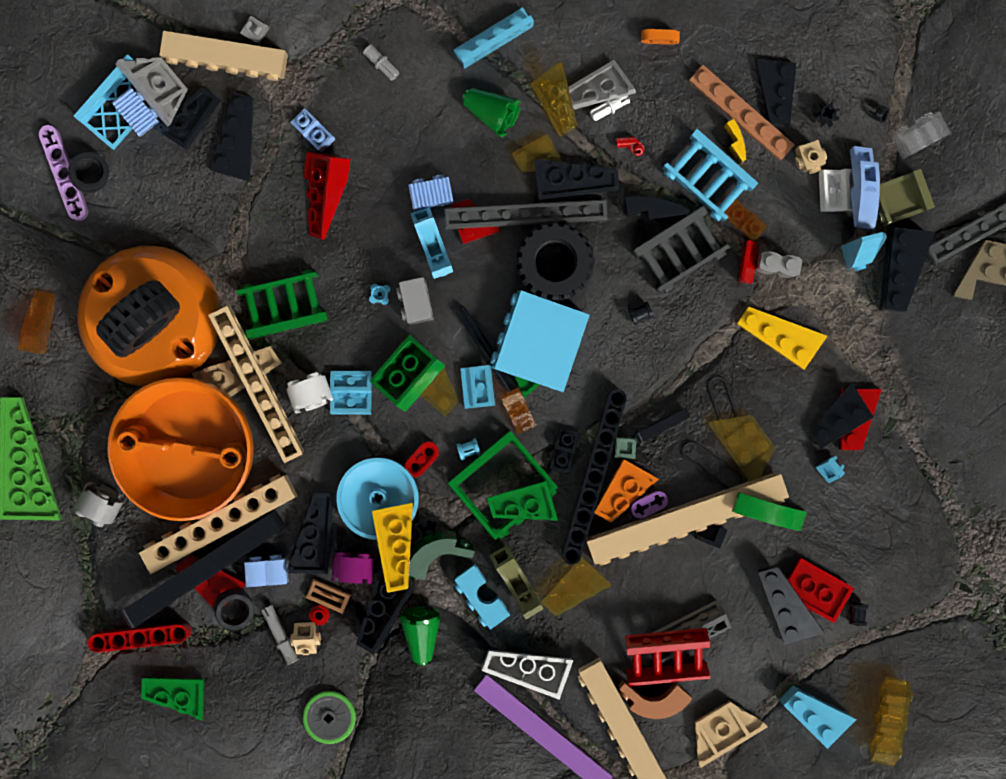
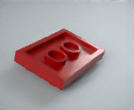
M800 557L788 576L793 588L803 599L807 608L833 623L836 622L854 590V587Z

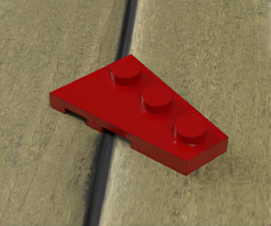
M190 553L175 569L180 573L201 558ZM221 570L194 589L213 607L219 594L233 588L242 589L246 582Z

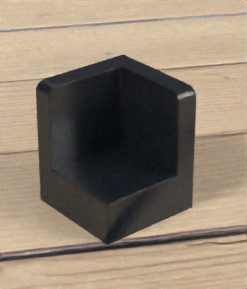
M711 524L707 526L706 530L697 532L695 539L720 549L727 529Z

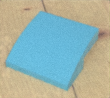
M331 371L330 391L333 400L330 401V414L371 415V371Z

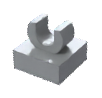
M250 16L240 34L260 45L269 27Z

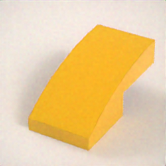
M732 119L726 123L724 128L734 141L728 149L740 165L746 160L745 143L735 119Z

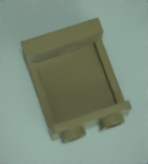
M921 169L880 184L877 219L883 226L935 207Z

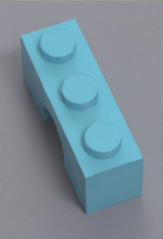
M475 563L455 577V588L460 594L464 593L468 598L466 603L472 611L476 609L480 615L478 619L484 627L488 626L491 630L510 616V611L499 596L491 601H484L478 596L477 591L479 587L486 583L487 579Z

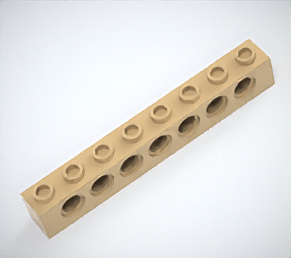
M230 304L209 314L208 316L283 462L286 463L302 455L304 449Z
M278 474L269 479V484L263 486L261 483L251 488L252 493L245 496L242 493L234 497L232 504L224 506L217 512L199 518L198 522L191 524L190 521L179 527L181 531L175 534L171 531L161 536L162 541L158 543L152 541L144 545L145 550L139 552L149 573L152 574L297 497L298 495L288 476L284 475L281 477ZM269 488L276 491L277 496L275 499L268 497L267 491ZM251 498L258 500L259 505L257 509L250 506L249 501ZM234 507L240 510L241 515L239 518H235L232 515ZM215 517H219L222 520L221 528L214 525ZM197 527L203 528V537H199L196 534ZM180 536L186 539L185 547L180 546L178 543ZM161 546H165L168 549L167 556L161 554Z

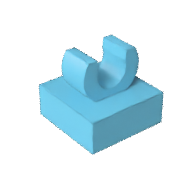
M837 456L821 462L816 467L828 483L841 478L845 474L843 471L844 465L839 466L835 461Z

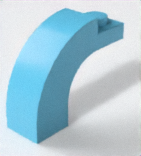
M430 207L410 213L434 279L453 272Z

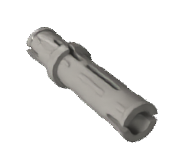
M273 604L262 609L261 612L278 644L276 647L278 650H281L287 665L298 661L299 657H297L293 646H291V639L288 638L274 610Z

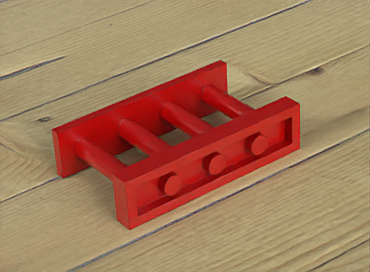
M707 628L625 635L627 655H633V669H626L629 686L710 679L707 662H702V648H710ZM694 649V663L682 664V650ZM674 651V665L662 666L661 652ZM653 653L654 667L641 668V654Z

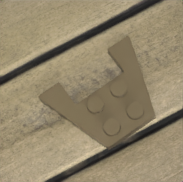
M988 240L983 241L972 259L971 265L962 276L957 289L952 293V297L972 300L976 280L1006 286V244Z

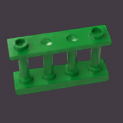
M310 269L301 271L300 276L253 286V284L242 285L241 290H237L236 293L239 296L245 295L252 325L250 330H246L247 339L330 321L328 313L322 312V309H319L312 280L318 278L319 274ZM301 281L305 282L311 307L310 315L302 317V314L299 313L293 283ZM285 286L292 315L290 320L284 322L279 317L273 288ZM264 290L272 319L270 321L271 325L263 326L259 321L253 293Z

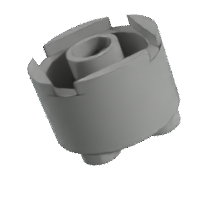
M87 482L75 504L74 513L80 517L92 520L91 522L98 527H103L104 524H112L124 502V498L120 500L121 495L106 485L101 484L100 487L94 486L95 482Z

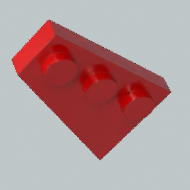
M840 389V395L845 391V389ZM857 389L874 415L882 389ZM872 419L841 437L840 450H862Z

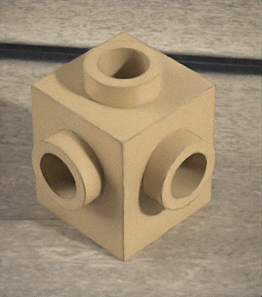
M819 140L795 149L797 155L795 157L796 165L802 170V173L809 171V174L821 171V167L826 164L827 154L825 149L821 148Z
M315 622L294 623V633L291 634V646L295 647L296 654L308 655L317 653V645H321V634L317 633Z

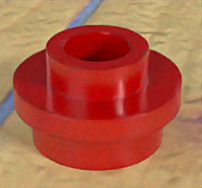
M316 605L310 610L309 618L311 622H315V625H324L330 618V612L327 607ZM317 612H321L323 614L322 619H318L316 617Z

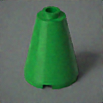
M474 87L470 90L467 89L462 97L463 105L500 137L508 134L505 130L508 127L512 128L521 109V107L517 106L518 103H521L517 98Z
M414 606L404 609L403 614L400 613V621L411 659L417 665H427L433 658L441 612L435 607L430 606L431 610H425L424 606Z

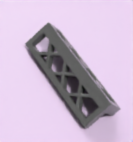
M716 600L655 632L707 628L710 639L732 627L719 601ZM724 621L723 624H721V625L715 627L716 624H718V623ZM674 651L662 654V663L673 658Z

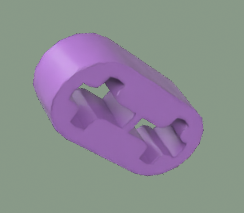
M654 491L634 501L631 505V513L636 518H645L666 507L668 498L665 493ZM655 495L663 496L661 505L657 503L650 504V502L655 500ZM637 504L641 506L648 504V507L643 509V514L635 513Z

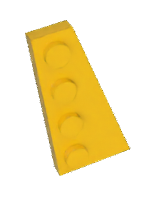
M747 307L736 323L803 370H805L827 338L826 335L751 307Z
M413 503L372 511L387 593L408 589Z

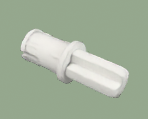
M628 95L605 101L590 110L591 117L594 121H597L610 113L614 114L615 110L630 103L629 98L627 99Z

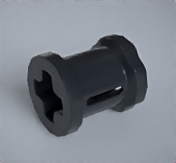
M647 301L644 302V305L628 309L634 326L639 321L654 318Z
M850 603L852 611L851 619L848 623L856 626H867L865 621L866 609L869 608V605Z

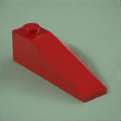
M306 151L304 176L305 179H308L309 190L306 191V198L310 199V208L307 211L309 236L325 239L348 180L350 170L349 158Z

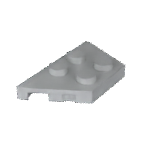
M161 57L151 59L136 58L135 61L117 60V67L168 127L188 90Z

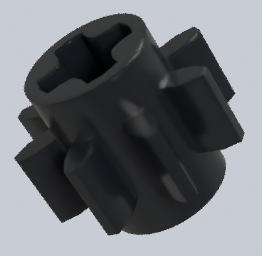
M822 102L820 104L821 110L815 109L813 111L817 114L814 122L818 121L820 128L825 124L830 128L833 126L832 120H839V117L836 116L839 108L835 109L833 102L827 106ZM823 113H825V114H826V113H829L830 116H829V117H828V116L824 117V116H823Z

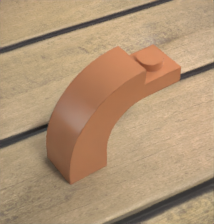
M624 679L618 684L619 690H621L619 694L627 701L631 699L628 704L629 709L645 718L663 719L671 717L683 710L693 699L677 682H674L666 692L657 697H647L640 694L632 686H629Z

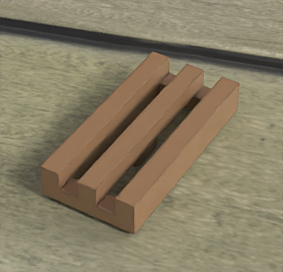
M314 578L305 598L343 614L351 594ZM315 585L320 586V587H322V588H324V589H327V590H329V591H331V592H334V593H336V594H338V595H341V596L345 597V599L343 600V599H341V598H339V597H336V596H334V595H332V594H330V593H327V592H325V591H323V590H320V589L316 588ZM312 592L341 603L342 606L339 607L312 595Z

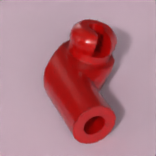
M636 137L616 138L617 148L627 147L635 156H641L644 153V146Z

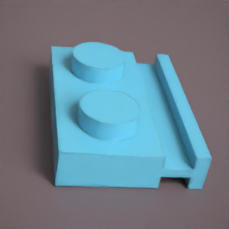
M491 365L460 368L465 409L495 406Z

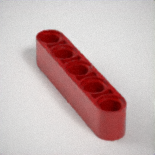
M180 621L138 626L133 629L129 627L97 632L89 638L88 647L91 651L99 653L176 644L190 637L192 627L189 623ZM178 627L184 630V637L177 634ZM157 630L164 632V639H160L157 636ZM137 632L144 635V641L137 639ZM117 635H121L124 638L123 644L117 641ZM97 637L102 638L104 642L103 646L97 644Z

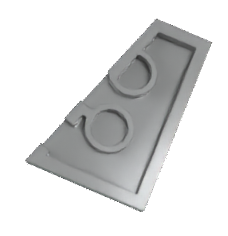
M613 60L564 89L562 93L574 110L636 93L616 61Z

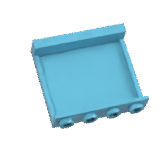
M517 291V294L514 293L510 301V305H512L511 311L506 314L503 322L506 325L504 332H500L497 344H499L497 352L492 354L490 360L491 368L564 392L590 315L524 291Z

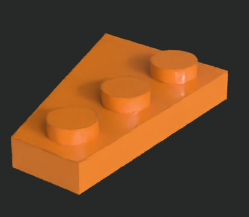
M622 459L600 498L594 513L613 522L632 502L644 494L659 479Z

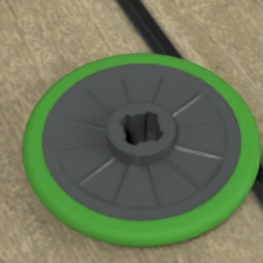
M324 691L314 695L307 702L303 711V724L307 733L320 743H338L347 738L355 726V709L350 700L339 692ZM327 714L333 717L331 721L325 718Z

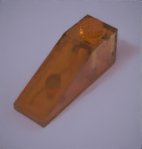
M35 291L21 328L17 350L46 354L56 294Z

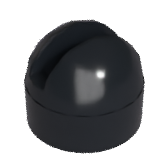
M883 105L875 106L874 109L876 111L872 112L873 119L880 123L885 122L890 109Z

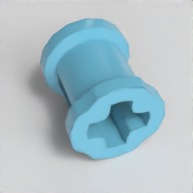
M476 438L464 444H456L462 461L466 457L475 454L481 455Z

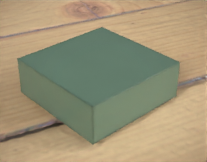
M616 437L614 457L635 459L636 438Z

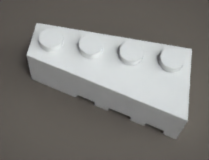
M488 650L481 670L560 699L573 660L571 658Z

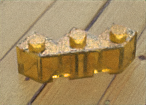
M885 677L879 687L880 707L874 715L875 734L869 743V759L872 763L894 766L898 759L902 757V745L908 726L907 718L910 702L913 699V691L910 690V681Z

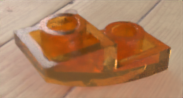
M737 199L724 212L728 216L726 220L753 242L768 227L754 213L749 212Z

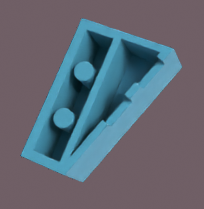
M792 686L779 699L827 749L856 721L850 713L826 703L795 686Z

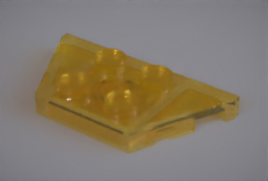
M753 415L709 421L707 424L747 480L759 479L776 448Z

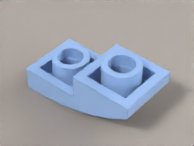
M305 108L290 122L320 153L335 140Z

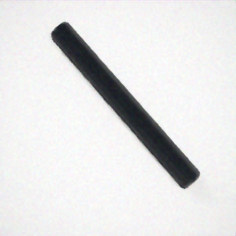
M464 306L459 308L456 314L492 367L490 360L494 350ZM493 369L509 394L518 391V387L510 374Z

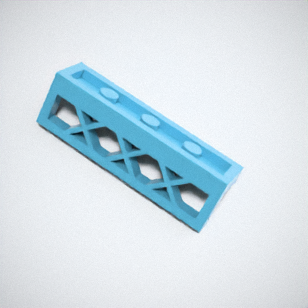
M522 7L454 49V53L465 69L532 28L534 20L531 15H527Z

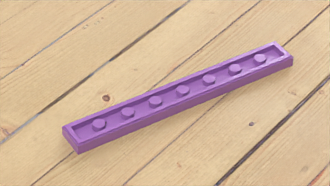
M488 674L484 676L474 689L478 695L581 778H613L611 773Z

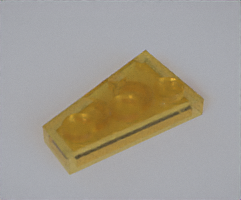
M559 62L533 81L531 85L559 137L576 128L578 124L563 63Z
M582 557L543 598L541 603L555 616H558L578 603L611 587L612 584Z

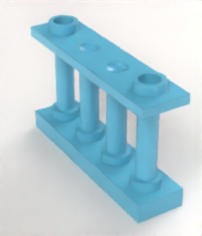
M696 129L689 138L691 146L673 166L666 163L662 169L665 171L664 175L669 180L677 181L710 211L709 214L713 219L718 222L719 220L724 222L728 218L724 213L743 190L750 192L758 182L703 133ZM697 150H703L707 154L706 159L686 180L678 171ZM717 163L722 167V172L701 193L693 185L712 164ZM732 176L738 181L736 183L737 186L717 207L709 198L728 177Z

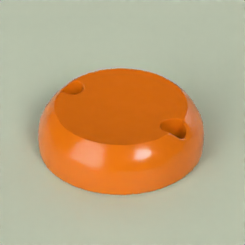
M138 246L113 254L100 263L91 273L78 301L77 324L87 353L103 371L122 382L144 387L166 378L188 377L206 362L219 337L208 315L221 309V305L213 282L206 272L192 259L166 247ZM107 279H112L113 284H111ZM152 280L161 282L179 302V313L166 328L142 348L123 358L116 356L97 335L96 327L99 321L123 297H126L140 285H144ZM185 343H191L193 350L185 345Z
M166 378L142 387L123 403L110 427L108 459L116 483L127 498L137 507L162 519L173 521L195 520L220 510L239 493L247 480L253 461V435L249 422L240 406L222 389L195 378ZM128 441L135 442V445L132 446ZM230 457L238 458V460L234 462Z

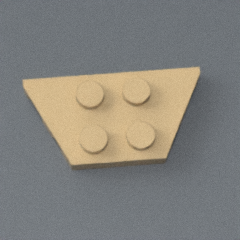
M727 701L696 720L695 733L700 768L767 728L765 722L731 701Z

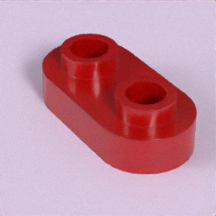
M425 442L406 461L405 468L413 477L421 476L437 459L439 455L438 446L433 442ZM431 448L433 454L429 456L425 453V450ZM413 463H417L419 465L418 470L412 469Z

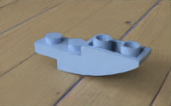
M853 146L850 149L854 187L850 190L854 227L874 229L880 196L879 163L874 162L872 148Z

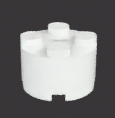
M316 372L307 375L306 380H293L287 383L288 388L286 390L294 413H301L300 409L305 408L306 411L313 410L327 404V399L333 400L325 376L319 375Z

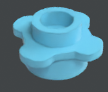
M372 284L369 301L373 304L376 302L383 305L388 304L390 287L388 285L378 286L377 284Z

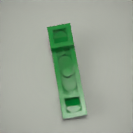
M738 492L732 508L734 513L801 531L807 511L762 500Z

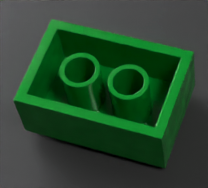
M409 334L371 378L370 382L393 404L406 412L446 365Z

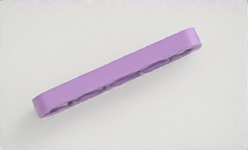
M45 125L39 131V138L69 217L82 221L88 216V207L82 191L75 188V196L68 198L66 195L67 188L74 187L69 179V174L64 179L59 177L60 169H68L70 165V159L63 140L55 127ZM47 131L54 133L51 135L52 141L58 144L52 145L51 140L45 138L48 135ZM60 149L62 152L61 157L54 160L52 158L53 150ZM76 201L77 207L82 209L80 216L74 214L76 211L75 204H69V202Z

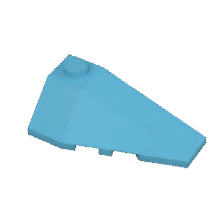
M880 232L861 237L842 245L841 248L847 269L854 268V272L866 269V264L873 262L886 240V233Z

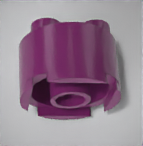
M336 553V556H333L331 581L335 582L339 578V582L362 583L365 582V579H368L367 584L373 583L374 559L371 558V554H357V557H351V553Z

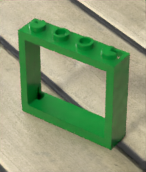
M511 430L448 482L449 486L495 540L498 537L502 539L508 535L511 526L514 524L518 526L525 519H508L495 529L459 484L509 442L512 441L545 481L547 480L551 497L557 493L556 489L558 488Z

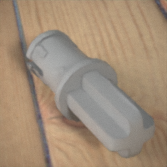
M372 44L363 51V54L375 64V68H379L390 80H394L399 75V71L387 60V56H383Z

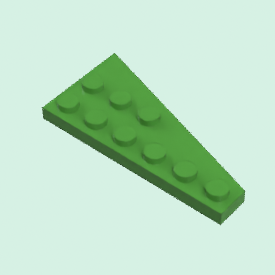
M0 397V520L60 521L62 517L24 398Z

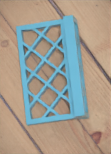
M128 54L124 58V61H134ZM118 67L112 71L74 115L78 121L84 124L113 150L132 130L130 125L120 127L119 115L121 114L117 109L116 112L104 113V103L118 98L117 89L120 85H128L129 88H132V83L129 80L124 82L127 77ZM145 100V104H146L147 107L149 108L150 105H149V104L146 102V100ZM105 115H116L117 127H106ZM93 116H102L103 127L94 128L88 122ZM118 129V139L112 144L107 139L106 130ZM97 130H103V135Z

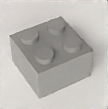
M424 277L399 282L400 287L396 289L399 300L403 301L404 308H401L403 320L407 321L410 325L434 320Z

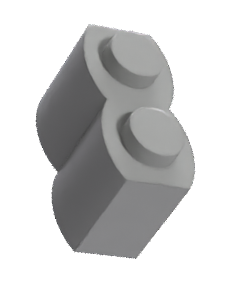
M764 252L757 256L755 270L763 274L776 273L781 277L791 278L800 275L803 260L793 255L782 257L775 252Z

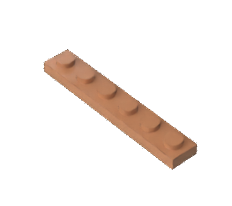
M704 65L688 81L727 116L735 119L736 123L779 161L795 145Z

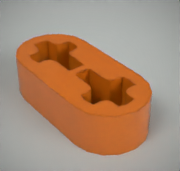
M644 29L641 31V42L646 44H678L680 42V31Z

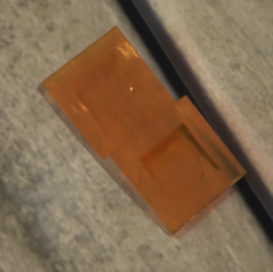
M519 387L500 396L518 435L536 427Z

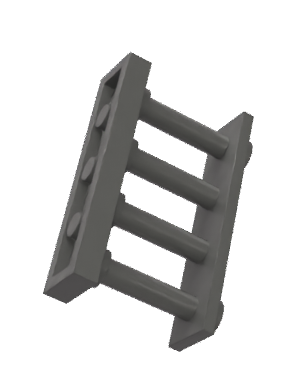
M704 206L633 251L636 258L642 256L643 259L647 260L662 284L661 287L656 289L658 293L662 290L664 293L670 291L675 287L673 283L711 259L715 258L717 261L727 255L725 250L730 248L727 244L720 248L704 222L705 218L703 216L708 213ZM692 223L694 226L697 225L714 252L705 259H703L687 234L688 230L686 227ZM675 234L677 237L680 236L697 263L688 270L685 269L669 243L671 242L669 238ZM657 245L664 249L679 273L678 276L670 281L652 254V249Z

